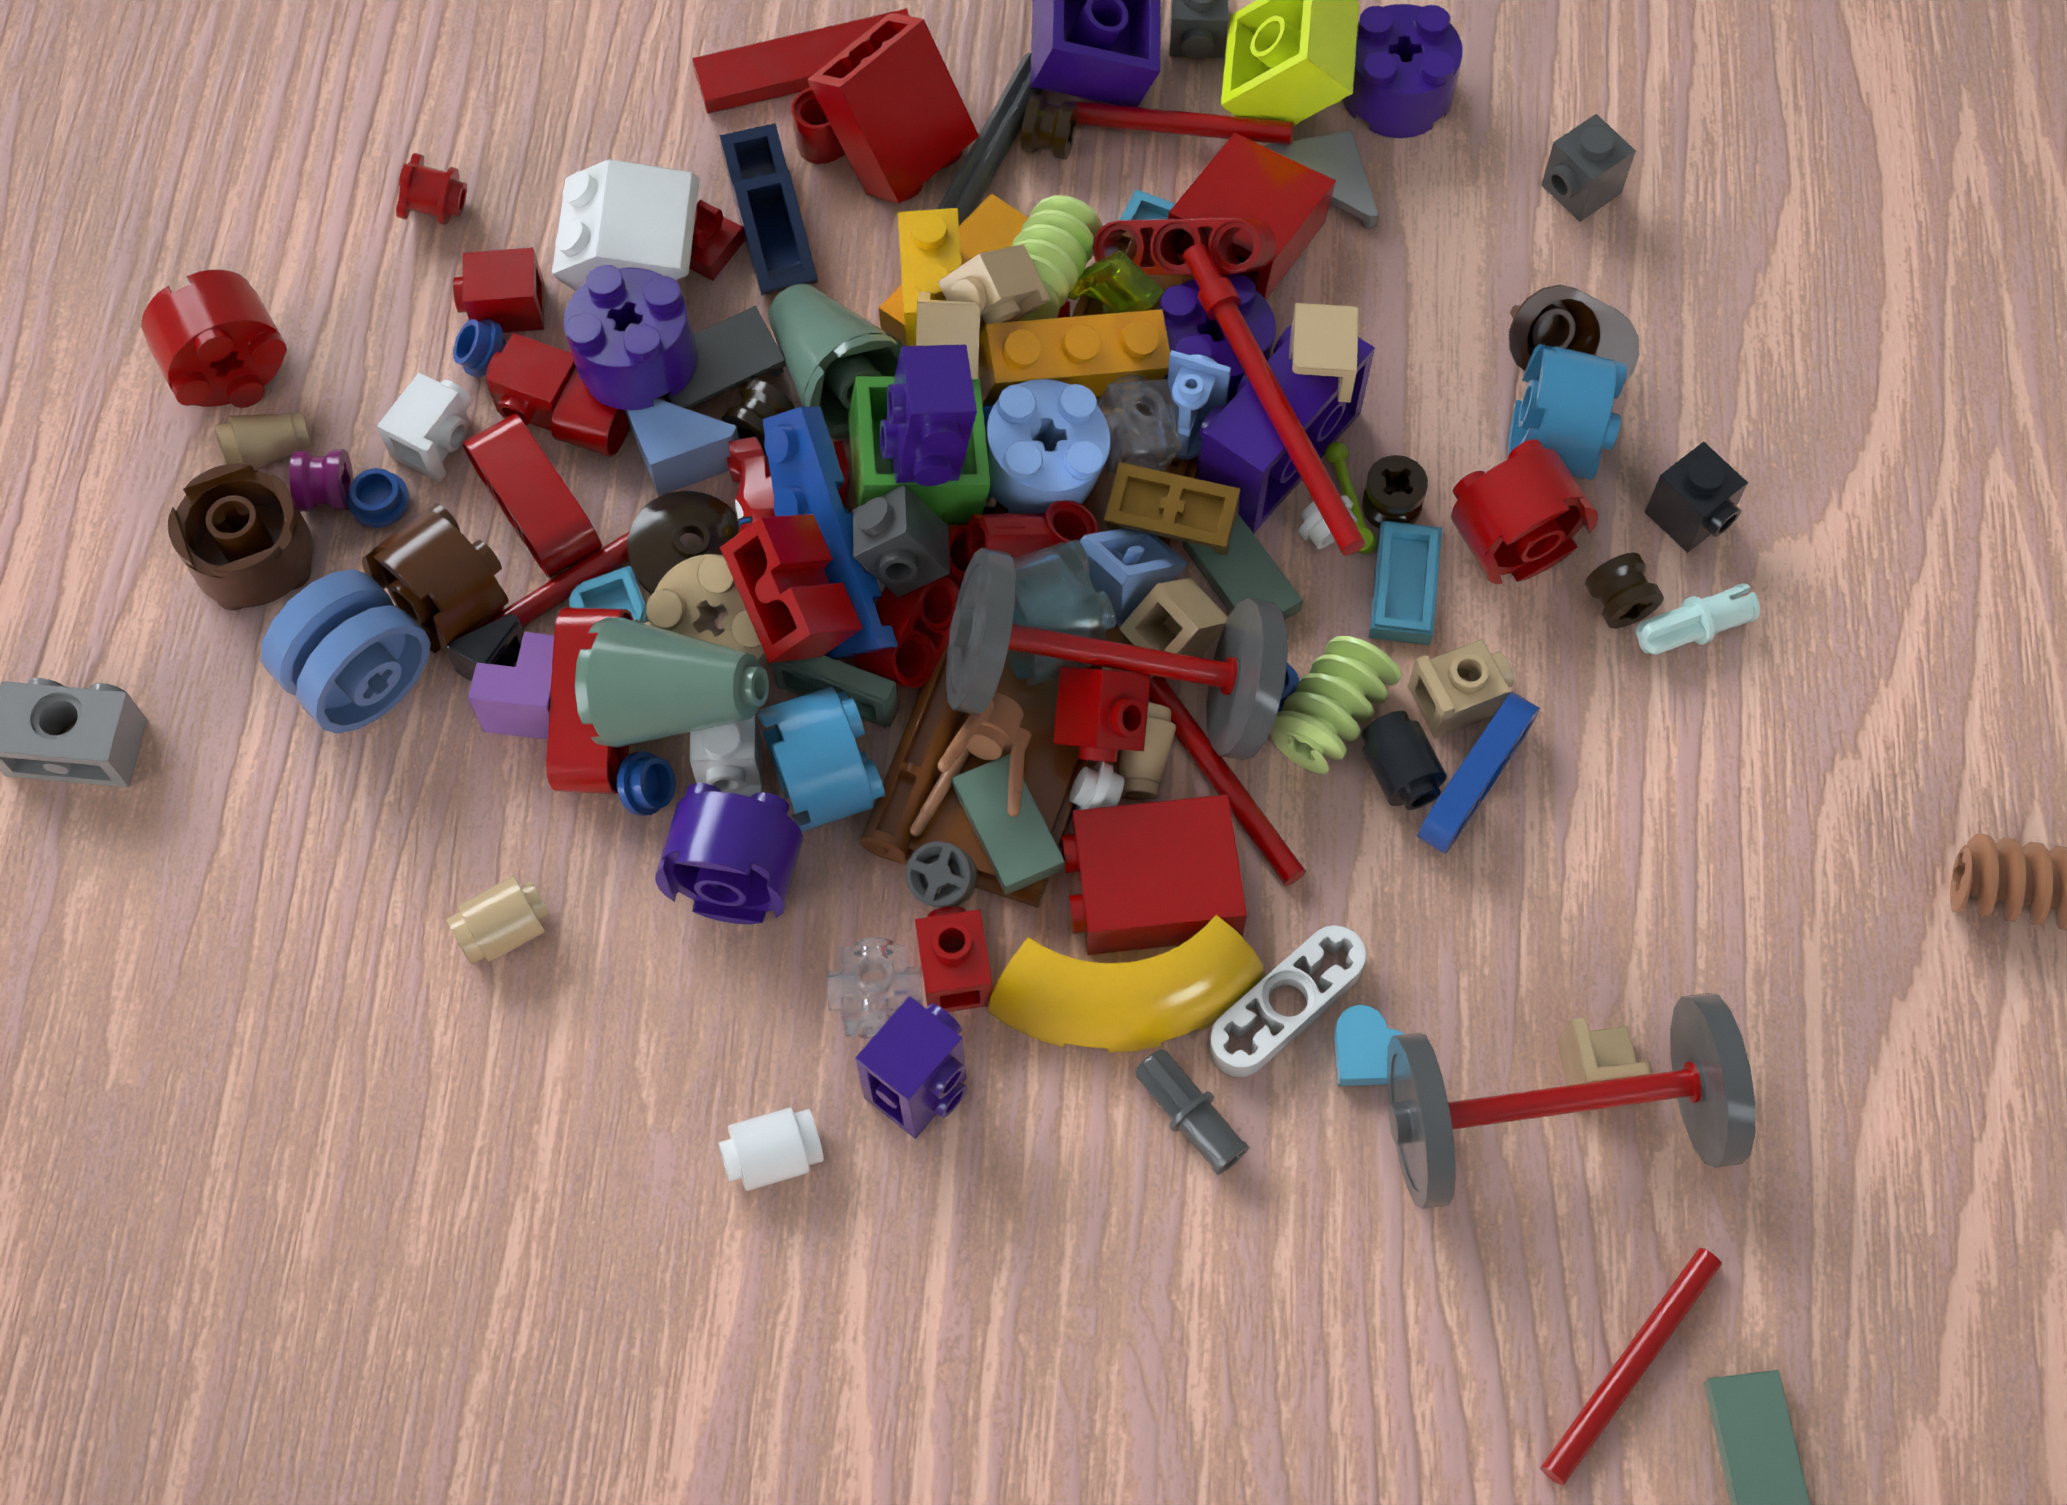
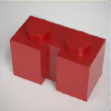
M814 514L760 517L720 547L768 663L822 657L863 629L844 584H830L824 570L833 558Z

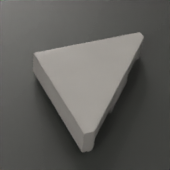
M1352 131L1293 140L1291 145H1263L1335 179L1336 183L1330 204L1360 218L1366 229L1377 226V208Z

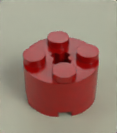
M204 270L188 275L187 278L190 284L173 293L169 286L158 292L149 302L143 313L141 328L148 347L176 400L185 406L216 407L232 404L237 408H246L260 401L265 394L264 386L273 379L283 363L287 346L260 296L251 287L248 280L242 275L228 270Z
M1538 439L1521 443L1510 452L1507 460L1486 473L1484 471H1475L1466 475L1453 488V494L1457 502L1452 509L1451 520L1488 579L1494 584H1503L1501 575L1511 573L1515 580L1520 582L1550 569L1578 548L1572 537L1583 525L1590 534L1598 522L1596 509L1560 455L1555 450L1544 448Z

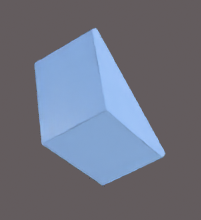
M657 398L653 399V407L642 410H625L630 430L658 496L729 471L727 457H730L728 441L739 440L737 426Z
M1126 528L1084 535L1077 545L1076 588L1118 626H1121L1156 584L1173 581L1182 573L1188 563L1157 535Z

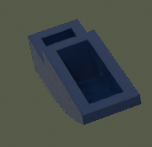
M776 123L720 135L721 151L739 220L741 226H743L745 242L761 296L783 291L796 284L810 285L818 283L790 170L787 169Z

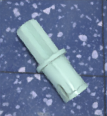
M1742 583L1724 592L1702 599L1696 596L1686 598L1680 608L1644 620L1637 625L1635 633L1639 640V647L1646 654L1657 655L1693 641L1700 645L1709 643L1714 638V635L1721 631L1756 621L1760 615L1757 595L1755 592L1749 593L1751 587L1748 584Z

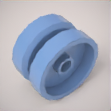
M351 569L333 572L310 583L286 603L272 620L263 638L260 661L267 672L287 693L296 695L298 702L305 712L323 730L339 734L360 729L379 719L399 703L418 681L427 664L431 642L425 630L405 610L395 607L389 594L369 574Z

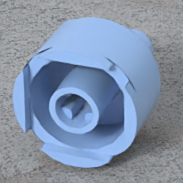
M1036 379L1010 385L1002 391L990 412L985 426L991 484L987 497L991 500L993 496L994 499L1007 508L1006 514L1045 513L1047 508L1055 501L1070 500L1079 504L1085 502L1096 484L1110 450V432L1107 421L1097 406L1094 393L1089 388L1079 384L1069 385L1056 380Z

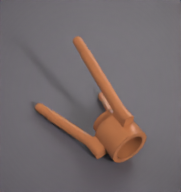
M995 693L986 711L980 714L970 713L968 719L937 764L942 774L910 828V833L913 836L918 837L922 834L950 789L952 778L959 774L971 753L984 760H996L1001 754L1008 751L1011 752L1007 813L1011 817L1019 815L1025 751L1032 734L1020 727L1024 714L1016 701L1006 695Z

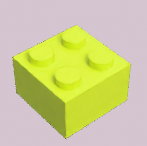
M1256 0L1230 15L1221 106L1234 116L1291 121L1296 125L1300 121L1353 94L1359 2L1357 0Z

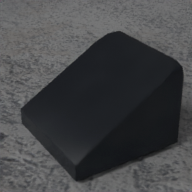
M508 614L453 640L445 649L456 672L472 682L476 663L516 667L524 630L519 618Z

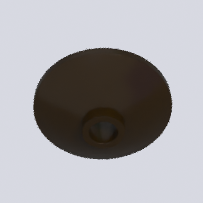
M697 491L671 492L651 501L636 516L628 536V560L638 582L652 595L666 573L680 562L698 555H723L720 547L739 532L736 512L720 499ZM686 533L696 534L700 537L702 544L697 548H687L682 545L679 538Z

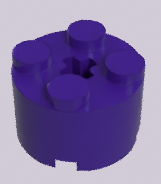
M1393 4L1384 7L1370 6L1363 10L1360 14L1357 30L1353 94L1343 99L1347 112L1354 119L1357 114L1363 120L1370 123L1369 130L1378 135L1391 138H1410L1431 130L1435 121L1443 115L1444 117L1447 115L1453 102L1463 55L1462 42L1456 29L1450 23L1449 13L1438 5L1422 7L1411 4Z
M612 265L598 266L588 273L586 283L574 293L566 307L564 331L578 374L583 383L588 387L589 393L600 403L621 410L646 409L654 406L653 399L669 392L674 397L692 379L697 366V350L686 303L678 282L673 278L642 268L618 269Z
M1240 274L1229 275L1227 278L1231 280L1241 299L1239 310L1268 361L1273 355L1276 323L1272 309L1265 298L1256 291L1252 280ZM1195 279L1169 287L1163 292L1157 310H1163L1170 352L1173 350L1190 356L1203 355L1213 359L1218 364L1231 367L1228 404L1237 395L1238 385L1245 375L1242 366L1217 320H1210L1197 297L1200 288ZM1168 374L1157 386L1165 398L1167 397Z
M706 783L690 784L687 787L685 797L677 803L655 876L658 888L666 897L674 902L677 893L680 892L695 900L692 912L722 922L734 924L763 923L766 912L774 910L775 917H779L785 909L803 842L801 829L787 815L789 804L781 797L770 793L759 792L751 797L723 792L719 788Z

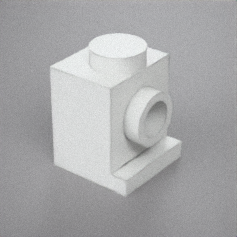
M418 372L377 425L390 457L440 483L447 474L442 461L449 452L456 451L462 445L467 436L468 427L471 425L466 413L467 408L472 403L469 394L452 381L442 380L440 383Z
M756 714L748 720L690 732V764L696 783L710 784L723 792L747 797L763 792V743Z

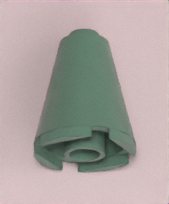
M809 284L790 286L780 292L772 302L768 312L769 324L779 349L785 358L787 369L802 406H820L830 437L834 439H850L848 416L856 376L895 377L901 346L904 345L889 333Z
M606 617L594 623L588 632L598 633L592 649H580L576 663L575 695L579 717L582 724L594 725L599 736L590 738L598 745L609 747H623L751 719L758 711V708L764 705L769 692L767 672L763 667H760L757 658L753 654L622 617Z

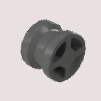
M941 841L926 843L914 851L907 863L905 874L908 888L914 897L924 904L936 908L962 905L970 899L976 889L978 879L976 864L970 855L951 843Z

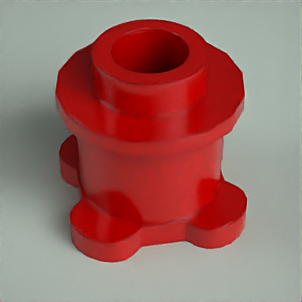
M413 153L411 161L403 165L400 173L396 217L407 220L410 211H415L437 217L439 224L446 225L452 215L459 217L462 214L467 197V183L459 181V170L457 168L450 167L446 172L424 166V156Z

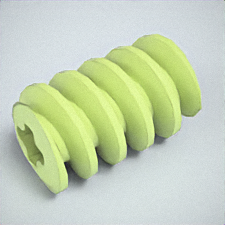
M1060 195L1042 199L1033 208L1030 217L1023 224L1021 232L1013 240L1012 246L1025 245L1050 297L1049 301L1018 321L1057 318L1060 307L1066 303L1069 292L1074 289L1078 277L1083 274L1087 262L1092 259L1094 254V237L1102 227V222L1095 210L1083 201L1070 196Z
M1337 636L1331 639L1325 647L1324 655L1315 659L1310 673L1302 677L1298 682L1296 692L1289 695L1284 701L1283 711L1277 713L1270 730L1271 739L1286 757L1302 768L1326 775L1329 767L1324 757L1336 761L1344 758L1347 748L1342 740L1351 742L1357 740L1360 736L1361 730L1356 721L1362 723L1371 721L1375 712L1371 703H1384L1388 696L1385 685H1396L1401 679L1402 673L1398 665L1378 647L1362 639L1351 636Z

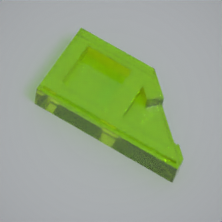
M1119 250L1085 268L1083 274L1078 277L1076 286L1069 292L1068 298L1077 300L1081 294L1104 302L1102 305L1103 311L1111 314L1149 309L1154 306L1164 290L1127 255Z

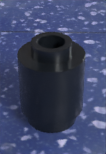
M1395 711L1377 718L1364 728L1361 733L1365 742L1362 752L1391 806L1404 805L1407 810H1415L1428 805L1440 796L1441 791L1439 787L1445 782L1447 774L1418 721H1411L1406 711Z

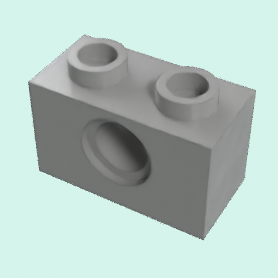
M32 678L28 680V683L2 681L0 685V771L5 777L129 787L147 718L129 694L114 685L95 683L87 689L65 687L56 681L44 678ZM75 723L71 730L59 735L63 728Z

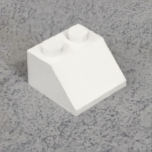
M611 159L566 177L552 275L574 291H577L586 283V277L591 270L602 265H612L618 269H648L663 276H669L674 280L687 276L689 273L700 178L689 171Z

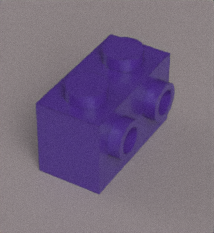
M966 344L901 346L894 384H889L887 389V420H881L880 424L881 454L883 459H893L896 483L916 482L922 486H937L947 481H959L977 414Z
M908 996L855 1057L864 1099L914 1139L918 1137L936 1114L942 1119L947 1117L957 1107L968 1087L964 1084V1081L967 1079L963 1037L959 1035L962 1031L959 1023L940 1006L931 1003L925 1008L911 996Z

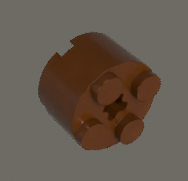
M233 463L217 466L199 474L183 489L186 496L179 504L177 510L172 507L168 517L169 537L173 547L198 586L206 595L217 601L219 606L226 610L234 611L246 607L265 605L283 597L293 589L302 587L309 580L311 575L310 563L313 555L312 535L291 493L280 478L272 473L267 475L254 471L252 465Z
M438 503L428 510L421 512L362 558L364 572L369 574L383 589L387 588L390 597L395 603V607L405 610L425 630L431 642L430 651L433 653L441 649L442 654H446L445 648L450 642L480 628L509 603L505 591L494 576L502 570L501 563L495 553L481 540L471 544L460 532V528L451 513Z

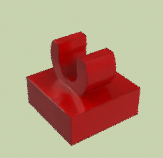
M701 199L696 205L689 269L713 281L744 243L745 237L743 226L723 217L720 209Z

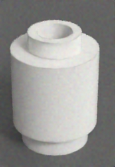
M789 1107L728 1125L730 1139L718 1142L729 1182L742 1179L746 1191L809 1173L810 1165L824 1161L819 1135L810 1109L794 1113L792 1108Z

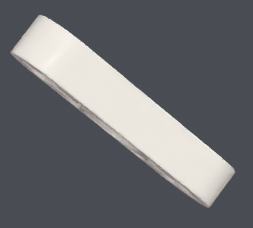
M1332 925L1318 930L1217 1019L1212 1028L1209 1042V1053L1215 1066L1223 1073L1233 1077H1246L1259 1071L1359 980L1366 960V949L1361 938L1349 928ZM1323 948H1326L1331 953H1336L1341 948L1348 953L1345 962L1346 970L1337 964L1331 966L1321 975L1317 987L1310 976L1322 964L1325 953ZM1279 986H1293L1303 993L1307 1006L1303 1012L1296 1016H1283L1275 1012L1271 1007L1269 994ZM1318 988H1320L1321 990H1323V991H1325V992H1324V993H1320L1319 990H1318ZM1256 1009L1265 1026L1255 1034L1252 1040L1251 1051L1253 1054L1249 1056L1245 1051L1238 1050L1231 1055L1226 1051L1229 1041L1227 1033L1231 1031L1238 1037L1245 1035L1255 1026L1257 1015L1250 1010ZM1270 1030H1272V1031H1274V1032H1276V1033H1278V1034L1275 1035V1036H1272Z

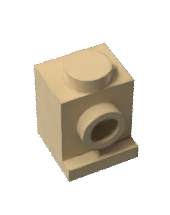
M1024 244L979 253L938 281L947 301L978 303L980 306V321H984L985 324L1018 321L1050 300Z
M1483 639L1430 659L1428 655L1415 659L1408 689L1433 737L1436 739L1494 717L1510 694L1509 687L1513 686L1514 677L1505 655L1500 651L1490 654ZM1469 676L1472 682L1465 681L1462 678Z

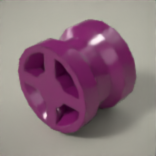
M336 449L329 451L326 456H313L309 451L293 452L289 465L290 493L300 512L313 511L318 505H330L336 511L349 510L347 496L354 479L348 452L345 449Z

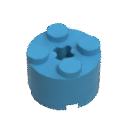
M1538 344L1529 359L1522 381L1529 382L1522 401L1516 400L1508 438V455L1521 443L1538 439L1544 448L1555 450L1560 455L1574 477L1593 480L1600 464L1602 449L1612 450L1620 429L1621 416L1620 414L1612 413L1611 410L1613 400L1619 397L1627 373L1626 363L1560 347Z
M829 686L757 711L759 720L765 728L774 725V728L763 731V735L785 799L790 797L795 814H792V818L802 832L874 808L873 800L885 796L883 784L873 759L868 760L865 751L859 752L855 738L865 735V731L854 699H848L845 691L836 693L834 688Z

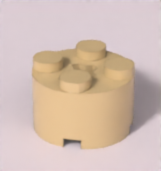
M698 555L680 562L666 573L659 582L655 592L649 597L646 604V614L651 626L751 653L757 658L760 667H763L765 670L772 666V663L767 661L723 555ZM717 607H726L728 615L721 621L724 629H718L715 624V619L718 617Z

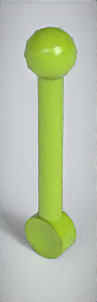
M1332 442L1325 450V457L1329 463L1335 466L1343 495H1347L1353 502L1351 511L1357 518L1356 526L1365 541L1363 548L1357 552L1369 554L1376 548L1377 537L1365 526L1346 464L1349 450L1342 442Z

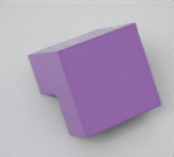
M524 632L516 667L476 663L468 700L484 732L548 740L554 635Z

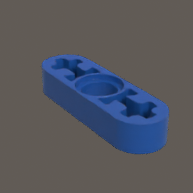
M1514 692L1507 696L1428 813L1418 832L1417 837L1444 854L1450 850L1525 738L1540 711V707Z

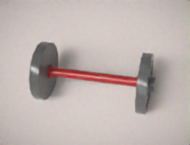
M983 547L974 553L965 571L958 593L949 634L946 691L947 701L952 710L980 714L986 711L995 695L1003 672L1007 651L1013 650L1209 685L1207 696V730L1213 750L1222 757L1246 760L1253 758L1265 744L1277 716L1284 688L1288 657L1287 627L1282 609L1275 603L1247 598L1238 602L1225 623L1217 644L1214 660L1012 624L1016 588L1013 558L1008 552Z
M1702 993L1681 996L1674 1006L1670 1027L1672 1071L1448 1102L1440 1067L1427 1036L1422 1033L1392 1036L1388 1045L1387 1055L1389 1124L1393 1141L1397 1147L1404 1179L1414 1204L1421 1209L1448 1206L1454 1198L1456 1166L1452 1130L1670 1099H1678L1682 1119L1692 1145L1705 1164L1715 1168L1743 1164L1751 1155L1755 1138V1097L1751 1068L1743 1038L1730 1008L1718 994Z

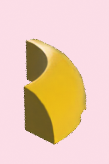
M1217 915L1197 934L1178 947L1157 956L1132 962L1099 963L1079 960L1059 954L1027 937L1000 976L990 996L988 1013L1015 1030L1056 1046L1065 1047L1066 1043L1081 1047L1106 1048L1107 1053L1139 1051L1160 1047L1161 1042L1188 1034L1198 1028L1202 1031L1215 1024L1219 1017L1265 978L1263 963L1254 949L1235 929Z

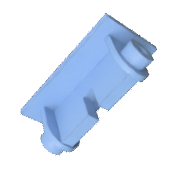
M1171 350L1169 355L1165 422L1173 424L1169 435L1168 446L1170 451L1179 459L1190 460L1197 457L1201 452L1202 437L1199 435V430L1206 416L1219 404L1223 407L1227 406L1231 367L1218 364L1207 356H1190Z

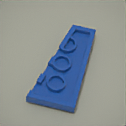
M798 407L763 419L764 446L770 467L775 516L814 514L833 558L824 570L830 584H844L863 628L826 653L825 656L838 660L898 647L892 626L881 625L874 601L882 596L877 579L870 572H864L862 565L853 557V513H850L843 507L838 490L844 483V478L821 407Z

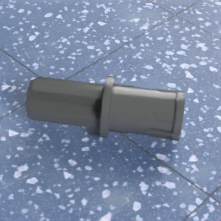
M1160 1049L1150 1054L1135 1071L1136 1078L1172 1119L1169 1124L1170 1129L1173 1132L1181 1130L1210 1163L1217 1175L1228 1170L1250 1149L1249 1145L1240 1139L1211 1104L1214 1100L1213 1094L1209 1091L1202 1093L1167 1051Z

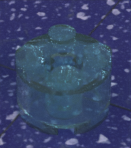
M1078 540L1066 543L1060 542L1013 558L1016 588L1012 624L1106 641L1105 630L1115 627L1114 609L1108 595L1104 591L1095 592L1088 575V558L1082 544ZM1013 650L1007 651L1005 659L1019 681L1028 678L1027 686L1030 687L1059 677L1060 667L1087 668L1092 666L1091 664Z

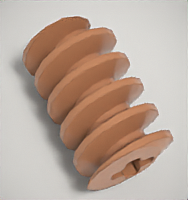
M1975 834L1964 845L1955 859L1950 885L1952 912L1963 913L1971 896L1976 897L1979 917L1989 918L1996 902L2002 901L2005 921L2016 922L2023 905L2029 906L2032 925L2043 926L2050 909L2056 911L2058 929L2067 930V847L2055 846L2049 851L2043 843L2028 842L2022 847L2013 838H2002L1995 844L1990 835Z

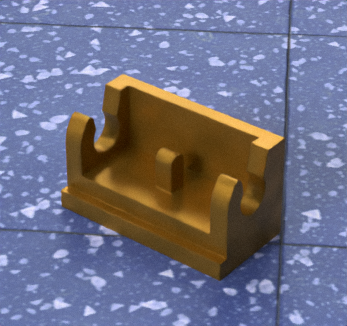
M1119 462L1104 524H1107L1108 529L1116 530L1122 527L1215 548V553L1227 555L1233 525H1236L1239 512L1240 488Z

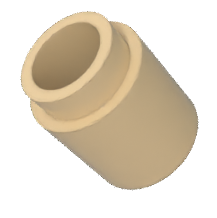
M513 875L458 905L460 912L449 917L446 921L468 961L473 965L484 958H487L489 963L545 933L540 920L549 916L550 912L532 880L519 886Z

